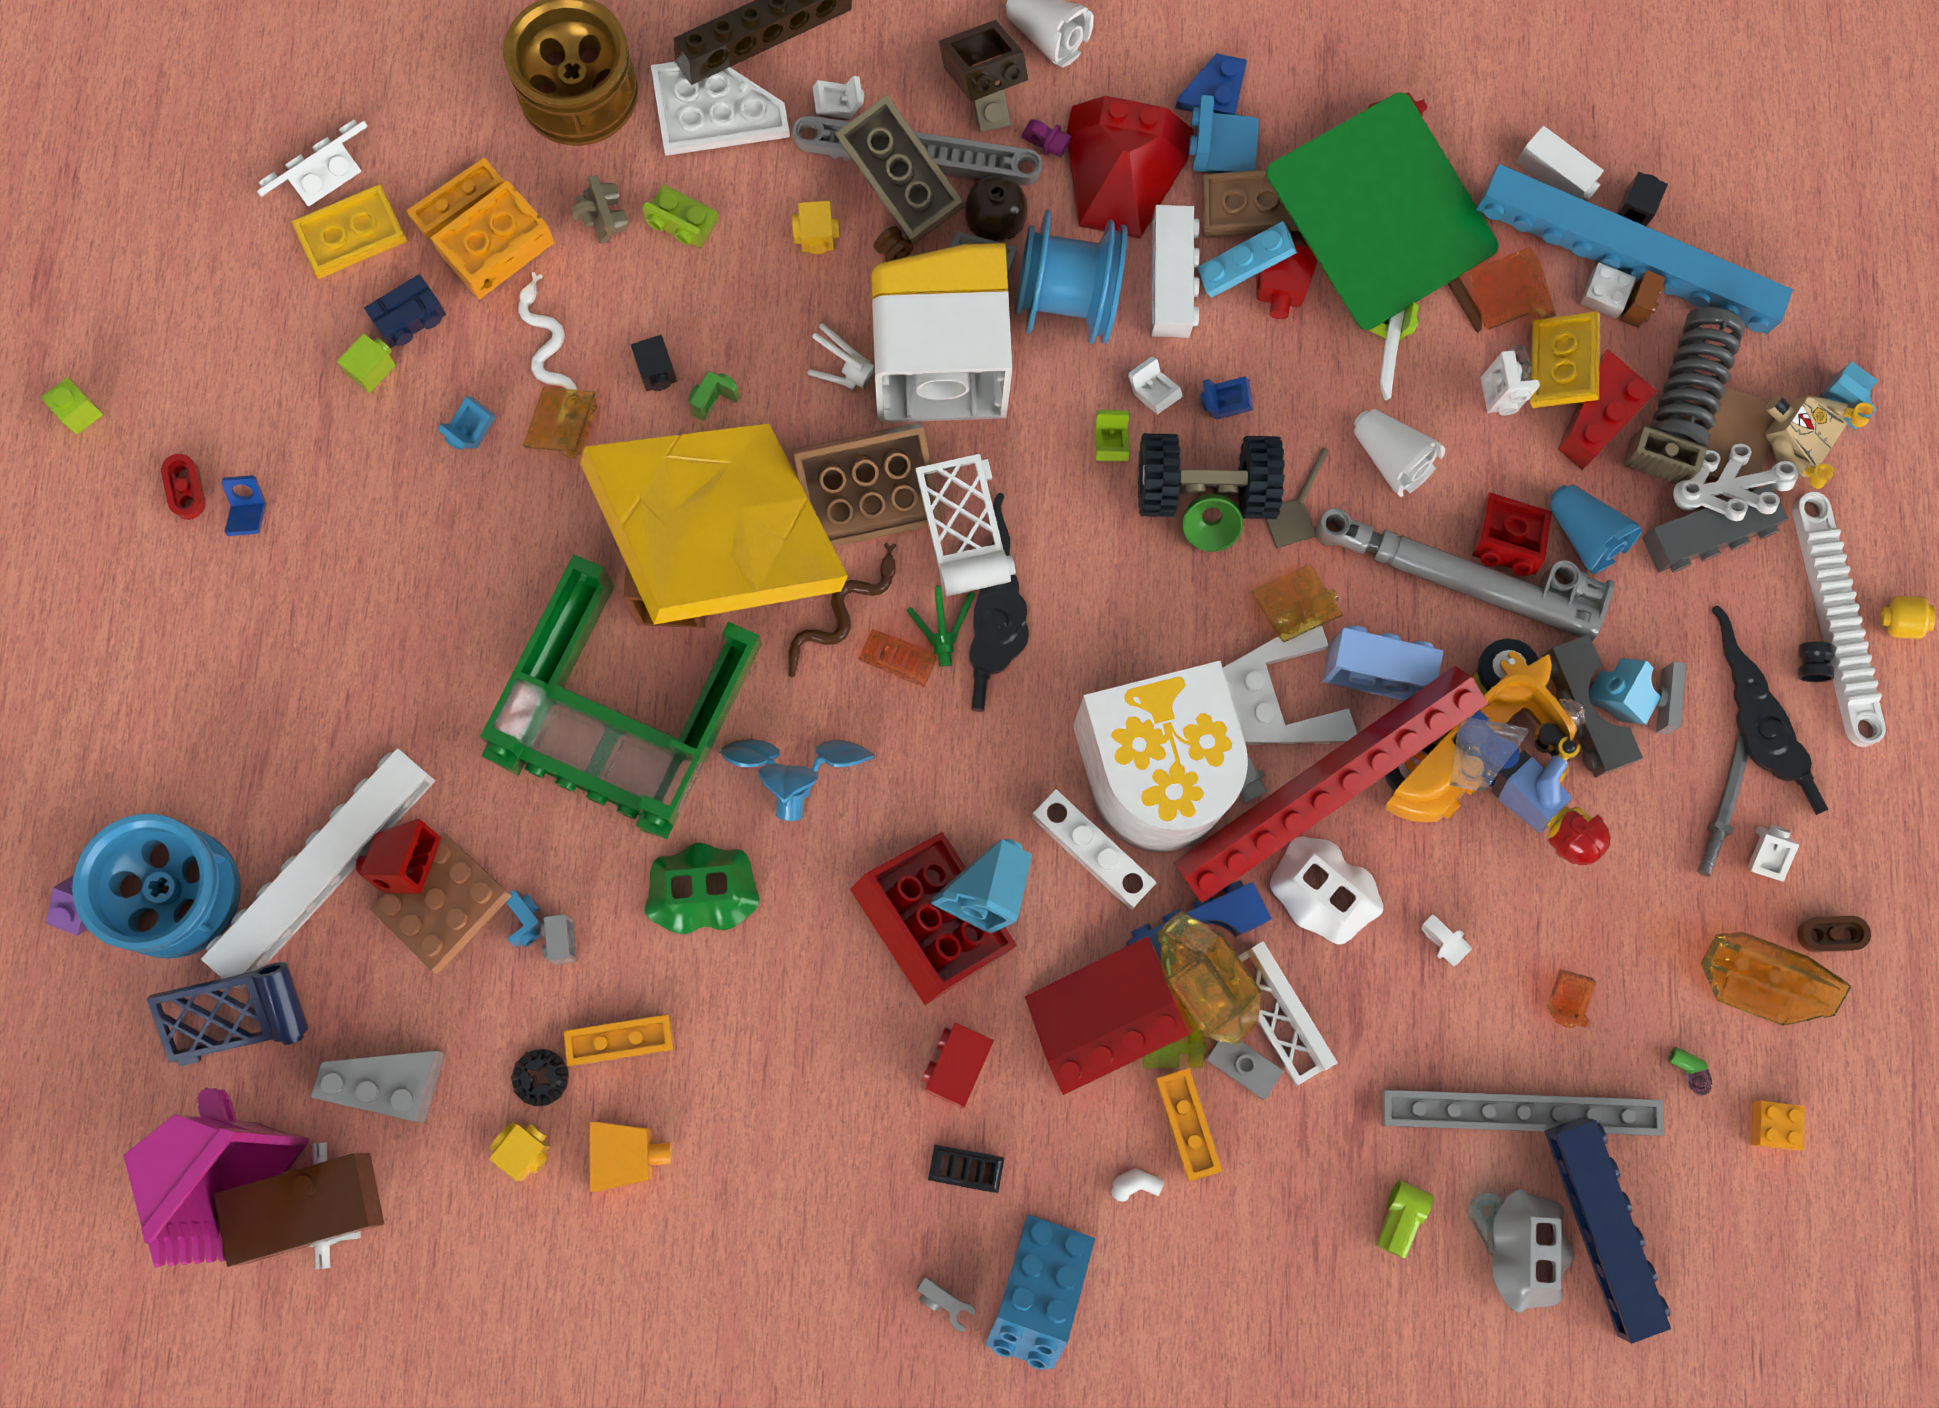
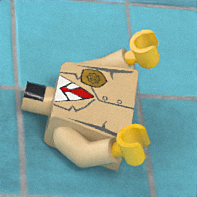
M1778 395L1772 398L1765 407V410L1775 418L1766 431V439L1772 445L1777 463L1781 461L1792 462L1797 467L1799 476L1803 478L1808 476L1809 483L1813 488H1822L1827 482L1826 479L1829 480L1834 475V469L1830 465L1822 463V461L1848 424L1844 420L1845 417L1850 418L1854 426L1863 427L1867 425L1870 419L1861 417L1858 413L1871 415L1874 407L1864 402L1858 404L1853 409L1849 408L1848 403L1815 396H1805L1787 402Z

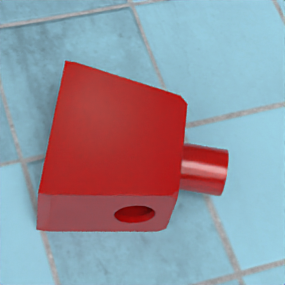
M1294 245L1297 251L1296 254L1256 274L1257 300L1271 303L1269 315L1272 318L1286 319L1289 316L1290 306H1302L1318 261L1310 247Z
M415 819L378 832L373 838L367 855L357 858L356 870L365 880L381 892L419 894L423 890L442 837L421 819Z

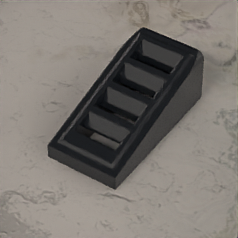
M934 1145L928 1180L998 1193L1004 1157ZM943 1154L950 1155L947 1176L940 1175ZM957 1156L964 1157L960 1179L954 1178ZM971 1159L978 1160L975 1181L968 1180ZM985 1162L992 1163L989 1184L982 1183Z

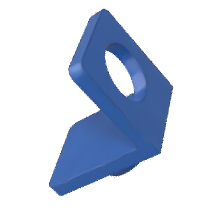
M253 475L224 477L221 483L231 506L225 527L226 535L258 534L261 529L266 502L256 477ZM236 485L248 486L253 491V494L246 497L240 496L233 491V487Z

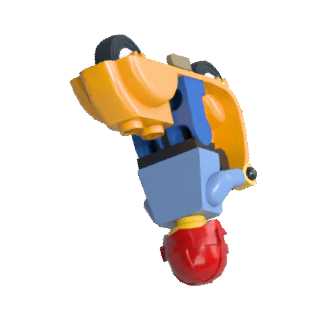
M1509 638L1497 640L1486 647L1480 656L1477 673L1481 684L1488 691L1484 695L1488 704L1385 775L1388 785L1395 792L1387 802L1385 810L1410 821L1438 822L1443 816L1449 820L1462 805L1458 800L1465 793L1471 796L1484 783L1489 787H1493L1491 792L1537 832L1542 833L1548 827L1550 829L1548 832L1549 844L1556 850L1555 853L1560 858L1562 857L1572 864L1591 865L1598 861L1609 848L1611 840L1609 829L1603 821L1604 818L1599 814L1592 818L1581 807L1569 809L1567 806L1572 797L1560 785L1569 770L1570 760L1579 753L1580 744L1577 746L1572 740L1577 732V726H1582L1586 722L1585 710L1580 703L1573 699L1556 700L1546 688L1552 669L1550 654L1538 660L1534 650L1520 640ZM1522 709L1532 716L1539 725L1533 737L1535 739V748L1539 752L1549 753L1552 756L1545 769L1525 750L1519 753L1515 743L1501 739L1496 735Z

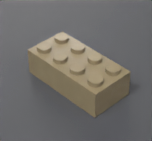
M885 95L835 133L842 147L913 245L964 208L960 196L888 95Z

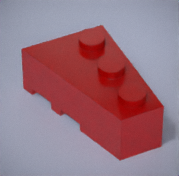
M1607 349L1600 357L1599 400L1579 402L1558 450L1583 470L1651 399L1657 390Z

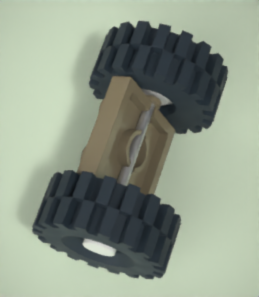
M1143 433L1142 441L1140 442L1138 464V508L1140 516L1175 517L1180 488L1181 494L1191 495L1201 494V492H1205V489H1214L1213 494L1233 495V493L1238 492L1239 509L1243 519H1277V516H1279L1285 474H1283L1285 460H1283L1284 448H1282L1283 443L1280 436H1245L1241 445L1238 471H1179L1180 446L1178 435Z

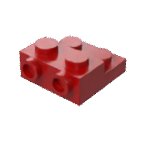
M1489 492L1484 502L1481 524L1476 531L1472 556L1480 558L1481 562L1487 566L1500 564L1512 568V571L1519 576L1536 575L1546 558L1552 511Z

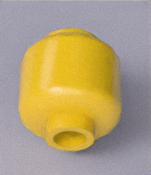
M1895 596L1891 599L1889 607H1882L1881 626H1887L1888 632L1893 638L1921 639L1925 637L1928 631H1933L1935 606L1929 605L1928 600L1922 596Z

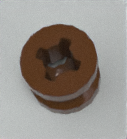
M892 226L878 236L873 247L877 253L884 254L885 261L887 262L908 257L913 251L914 245L910 240L902 237V232L897 226Z

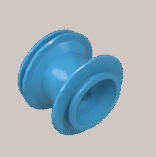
M1047 209L1043 215L1040 233L1035 232V226L1029 225L1015 314L1021 315L1022 310H1027L1025 328L1027 335L1032 332L1037 311L1086 319L1088 325L1087 341L1089 345L1095 342L1097 336H1100L1101 343L1107 344L1112 332L1120 296L1127 248V226L1121 224L1117 231L1115 230L1114 221L1110 219L1106 224L1103 237L1098 243L1049 235L1051 212Z

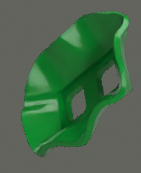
M698 842L675 855L656 858L650 870L649 895L644 910L646 916L654 923L677 934H687L702 927L727 930L737 926L756 910L760 901L747 854L739 849L722 850ZM710 873H725L727 877V892L725 894L709 895L706 884L707 875ZM674 877H691L693 893L690 897L676 899L672 896L671 882Z

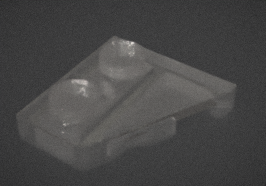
M1469 717L1458 725L1450 785L1485 792L1525 739L1529 728Z

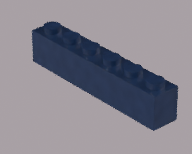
M1581 1117L1545 1130L1544 1132L1617 1336L1632 1344L1670 1330L1671 1326L1667 1318L1670 1316V1310L1665 1299L1659 1295L1655 1282L1658 1280L1653 1265L1646 1260L1642 1249L1645 1246V1241L1639 1228L1633 1224L1630 1215L1632 1205L1626 1193L1620 1188L1617 1179L1620 1177L1619 1168L1607 1152L1605 1144L1608 1140L1604 1128L1594 1119Z

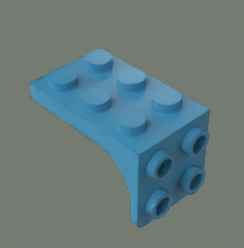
M1028 1214L1005 1291L986 1340V1346L999 1356H1014L1025 1360L1033 1368L1040 1370L1053 1369L1069 1340L1095 1238Z

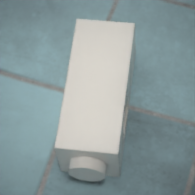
M1544 125L1525 146L1516 161L1518 165L1541 182L1581 199L1586 198L1589 201L1601 186L1597 180L1604 170Z

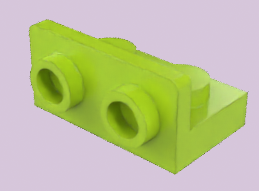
M664 184L652 203L645 201L642 206L645 220L653 229L657 231L665 230L673 234L682 244L688 246L693 244L700 249L720 218L719 212Z

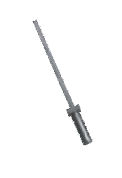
M1739 729L1715 821L1709 823L1707 830L1712 831V835L1709 837L1705 853L1701 859L1702 862L1697 870L1699 874L1710 877L1724 838L1732 834L1734 829L1729 824L1748 757L1744 738Z

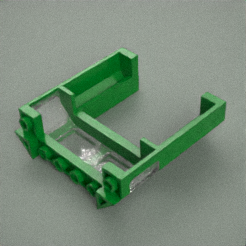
M573 554L480 735L487 743L481 756L517 776L520 775L524 765H526L525 771L539 778H544L545 774H548L557 779L556 785L568 791L574 792L577 787L588 792L586 798L597 804L605 806L607 801L619 806L617 812L634 820L639 815L640 818L636 826L640 831L668 839L762 645L761 639L758 634L733 623H727L722 633L725 644L678 739L566 690L564 686L614 589V585L604 567Z

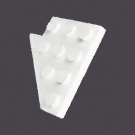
M675 62L651 65L666 156L790 137L785 103L729 67L691 85Z

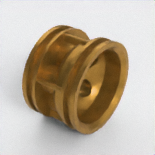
M538 0L526 7L514 19L505 36L503 56L521 109L529 124L545 138L571 146L594 144L617 133L627 123L635 109L638 98V84L630 59L625 33L615 15L595 0ZM591 48L600 50V54L594 62L587 64L582 61L581 56L586 50ZM556 51L565 55V60L559 66L548 64L545 58ZM604 79L602 83L595 87L600 80ZM543 84H551L556 87V91L551 94H545L537 90V88Z

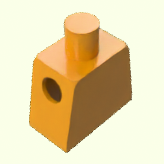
M590 1122V1192H599L652 1180V1165L672 1164V1143H652L651 1129Z

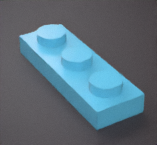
M1282 221L1197 268L1206 293L1212 298L1296 254L1297 251L1288 227Z

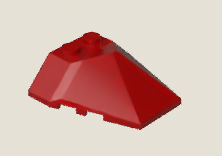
M1102 96L1073 105L1066 133L1072 136L1068 150L1079 227L1104 231L1107 222L1112 219L1115 230L1118 231L1121 224L1126 225L1127 236L1141 239L1153 218L1155 206L1161 204L1167 192L1173 186L1179 172L1188 161L1189 142L1194 129L1167 107L1110 96Z

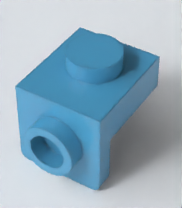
M465 397L450 424H440L437 430L445 435V441L456 449L478 448L497 416L475 398Z
M513 890L509 893L512 896L506 903L524 926L508 937L507 940L517 948L521 945L527 947L541 936L539 931L543 922L536 914L540 908L528 893L522 896L516 890Z

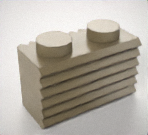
M1644 425L1631 438L1623 464L1625 467L1630 466L1631 469L1636 468L1637 471L1642 470L1644 474L1648 472L1650 476L1655 474L1656 478L1661 476L1662 480L1667 478L1668 482L1673 481L1677 484L1683 480H1691L1701 471L1707 446Z

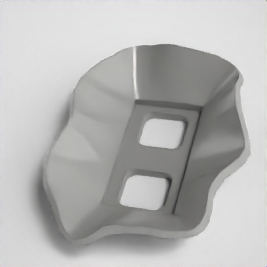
M1521 1189L1507 1196L1497 1211L1493 1223L1495 1244L1492 1267L1493 1279L1505 1303L1518 1313L1529 1308L1550 1307L1562 1301L1563 1291L1561 1282L1575 1255L1574 1249L1562 1227L1564 1214L1562 1205L1548 1198L1528 1194ZM1538 1223H1549L1553 1226V1243L1551 1245H1539L1536 1242V1226ZM1538 1260H1549L1552 1262L1553 1279L1551 1282H1538L1536 1280V1262Z

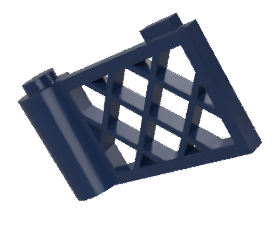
M286 962L269 964L250 973L152 994L147 998L169 1063L177 1061L179 1067L200 1062L202 1059L201 1055L268 1040L282 1042L284 1045L293 1044L303 1039V1034L309 1028ZM246 984L250 995L247 1004L227 995L230 989L234 986ZM206 993L219 1000L212 1012L193 1003L198 994ZM172 1001L184 1008L177 1020L164 1013L161 1006L162 1002ZM222 1003L241 1012L235 1024L216 1015ZM188 1010L207 1020L200 1032L182 1023ZM245 1014L259 1021L262 1029L261 1032L250 1033L238 1027ZM211 1022L230 1032L225 1040L216 1041L204 1034ZM176 1030L195 1039L190 1048L177 1050L173 1039Z

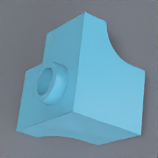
M1851 361L1836 374L1819 397L1848 403L1849 408L1853 409L1860 403H1869L1874 407V413L1877 408L1872 404L1870 394L1878 380ZM1858 413L1861 417H1866L1868 419L1873 415V413L1871 415ZM1845 417L1844 420L1853 429L1858 428L1851 423L1850 418Z
M1620 658L1613 672L1600 671L1589 690L1591 704L1609 711L1620 722L1646 725L1661 698L1654 690L1651 682L1654 668L1647 660Z

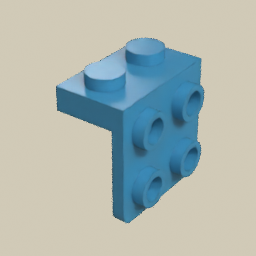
M1202 95L1199 107H1193L1191 126L1195 127V136L1191 135L1188 152L1189 155H1193L1192 171L1226 173L1256 170L1258 119L1250 116L1213 113L1214 96Z

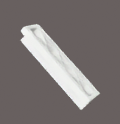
M1264 941L1223 965L1296 1086L1338 1063ZM1250 958L1257 969L1255 982L1241 980L1234 966ZM1261 977L1267 986L1259 984ZM1246 986L1253 988L1252 995L1249 993ZM1258 989L1271 992L1275 998L1273 1013L1258 1008L1255 1003ZM1279 1007L1285 1016L1278 1015ZM1264 1016L1271 1018L1270 1026ZM1277 1019L1289 1022L1294 1031L1291 1043L1280 1041L1275 1036L1274 1028ZM1298 1038L1303 1046L1296 1045ZM1282 1046L1290 1048L1288 1055ZM1295 1050L1308 1053L1315 1064L1314 1067L1299 1075L1292 1064Z

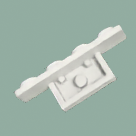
M355 120L350 121L339 129L342 135L331 142L326 137L312 147L315 153L304 159L300 154L285 164L288 171L278 177L273 172L258 183L262 188L257 191L258 195L263 197L289 180L309 207L362 172L343 146V143L366 129L368 125L365 121L357 124Z

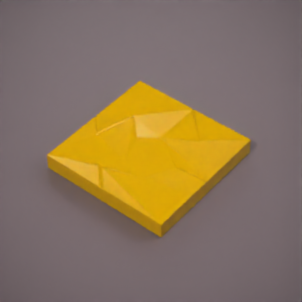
M769 423L585 446L580 464L654 625L841 592L848 575Z

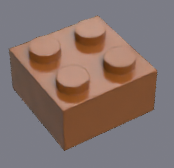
M1646 270L1632 287L1620 321L1637 328L1643 322H1647L1651 314H1654L1659 306V303L1656 301L1665 290L1663 283L1666 277Z

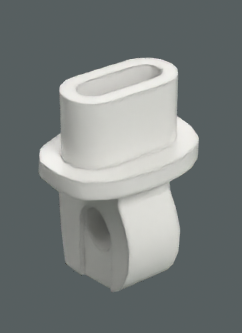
M1433 914L1421 928L1425 935L1440 947V951L1436 956L1439 959L1444 957L1453 967L1472 950V947L1462 938L1465 933L1461 930L1452 933Z

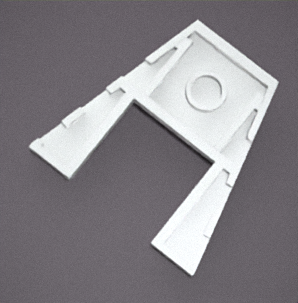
M1319 615L1308 619L1223 667L1246 745H1263V743L1330 744L1331 742H1346L1357 734L1349 708L1285 725L1266 665L1324 650L1328 647Z

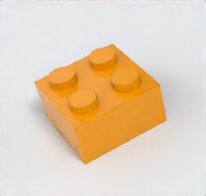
M1752 1101L1751 1145L1804 1151L1805 1106L1768 1101Z

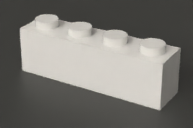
M1155 206L1152 218L1151 337L1190 338L1193 326H1198L1199 307H1194V297H1198L1199 277H1194V267H1198L1199 248H1194V238H1198L1199 219H1194V206Z

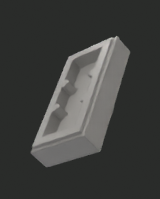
M1674 661L1662 669L1661 683L1656 691L1661 696L1657 704L1656 733L1668 735L1681 727L1686 663Z
M1227 1031L1222 1033L1205 1059L1262 1100L1267 1098L1284 1072Z

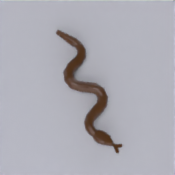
M887 543L884 544L887 554L881 562L880 573L882 580L878 584L848 580L845 582L841 592L832 593L831 606L838 621V628L834 632L813 629L804 630L796 634L788 651L790 677H794L796 674L800 646L804 642L813 641L823 645H834L847 638L851 629V621L844 603V597L848 593L853 592L875 596L888 590L896 571L895 559L891 554L896 544L891 546Z

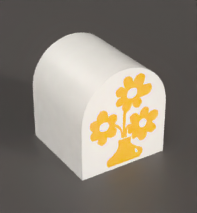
M1221 661L1083 695L1073 728L1097 811L1106 826L1127 844L1151 852L1179 850L1194 844L1205 836L1239 796L1246 779L1248 767L1245 740Z

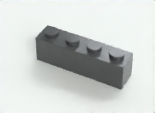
M1771 484L1750 491L1758 495L1763 492L1775 493ZM1780 502L1773 514H1763L1757 508L1748 505L1746 515L1740 521H1732L1722 513L1705 508L1654 527L1642 539L1658 573L1670 568L1674 573L1690 566V561L1700 557L1703 562L1721 554L1720 549L1729 546L1731 551L1741 548L1750 543L1749 538L1757 535L1760 540L1770 537L1779 532L1778 526L1785 522L1788 517Z

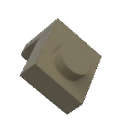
M1004 89L973 101L979 132L1011 126Z

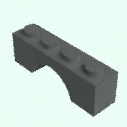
M1586 635L1552 647L1542 655L1544 657L1550 654L1552 664L1550 678H1552L1557 689V701L1563 709L1568 710L1576 719L1577 732L1574 738L1579 740L1584 751L1583 761L1586 767L1593 772L1594 777L1596 778L1627 767L1643 759L1630 727L1616 726L1608 723L1595 712L1591 705L1589 684L1592 676L1602 666V663L1590 636Z

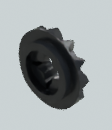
M537 1049L526 1052L515 1062L510 1078L514 1088L513 1092L524 1103L533 1106H545L555 1102L562 1096L568 1084L569 1074L564 1060L558 1054L546 1049ZM542 1068H545L544 1076L548 1078L552 1085L539 1083L532 1089L534 1078L527 1072L528 1069L540 1071Z

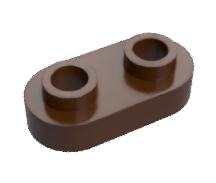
M1858 916L1815 917L1801 923L1797 936L1802 947L1810 952H1845L1866 947L1871 939V930L1867 922ZM1845 929L1851 932L1850 940L1844 935ZM1812 930L1818 934L1817 941L1811 938Z

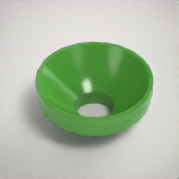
M1207 494L1195 499L1189 504L1183 516V532L1188 542L1194 547L1208 552H1216L1230 547L1238 540L1243 530V518L1239 507L1232 499L1224 495ZM1208 508H1217L1222 513L1221 517L1213 522L1205 520L1202 514Z

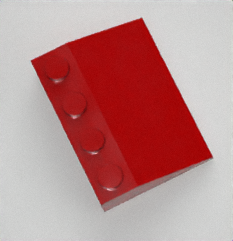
M943 832L865 873L850 888L924 1005L953 989L1017 946L1006 927L989 934L931 904L933 897L966 868Z
M1149 936L1025 996L1048 1065L1063 1095L1195 1032Z

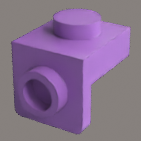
M73 876L53 887L46 924L78 936L86 931V926L81 921L74 905L72 893Z

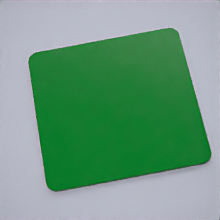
M1398 92L1273 161L1266 169V177L1354 321L1363 330L1375 328L1408 308L1411 303L1418 302L1492 257L1498 251L1499 244L1482 214L1476 210V204L1413 101L1405 93Z

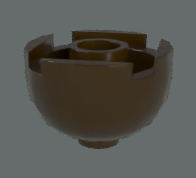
M1001 175L988 176L979 180L970 189L965 201L967 224L976 236L998 242V239L1008 237L1009 240L1014 238L1023 229L1027 219V199L1022 188L1012 179Z

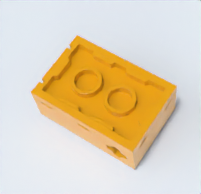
M508 180L430 237L442 259L479 300L555 243L548 224L523 196L515 190Z

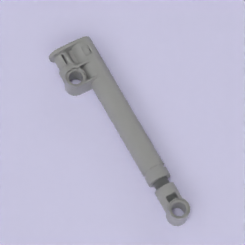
M1338 508L1326 511L1315 528L1317 540L1325 546L1339 545L1360 554H1364L1367 551L1374 554V561L1382 564L1387 563L1390 567L1580 638L1589 635L1592 641L1597 637L1602 627L1615 586V582L1612 580H1607L1603 583L1587 577L1586 572L1580 571L1574 563L1567 560L1558 561L1543 575L1539 586L1408 537L1397 536V533L1385 529L1382 534L1373 531V526L1350 518L1345 511ZM1332 522L1336 524L1340 532H1331L1326 527V523ZM1555 573L1564 577L1566 585L1560 584L1556 580Z

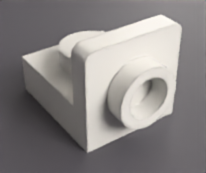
M1772 824L1769 829L1757 826L1755 832L1760 838L1747 868L1751 872L1784 882L1799 844L1790 837L1791 832L1787 829Z

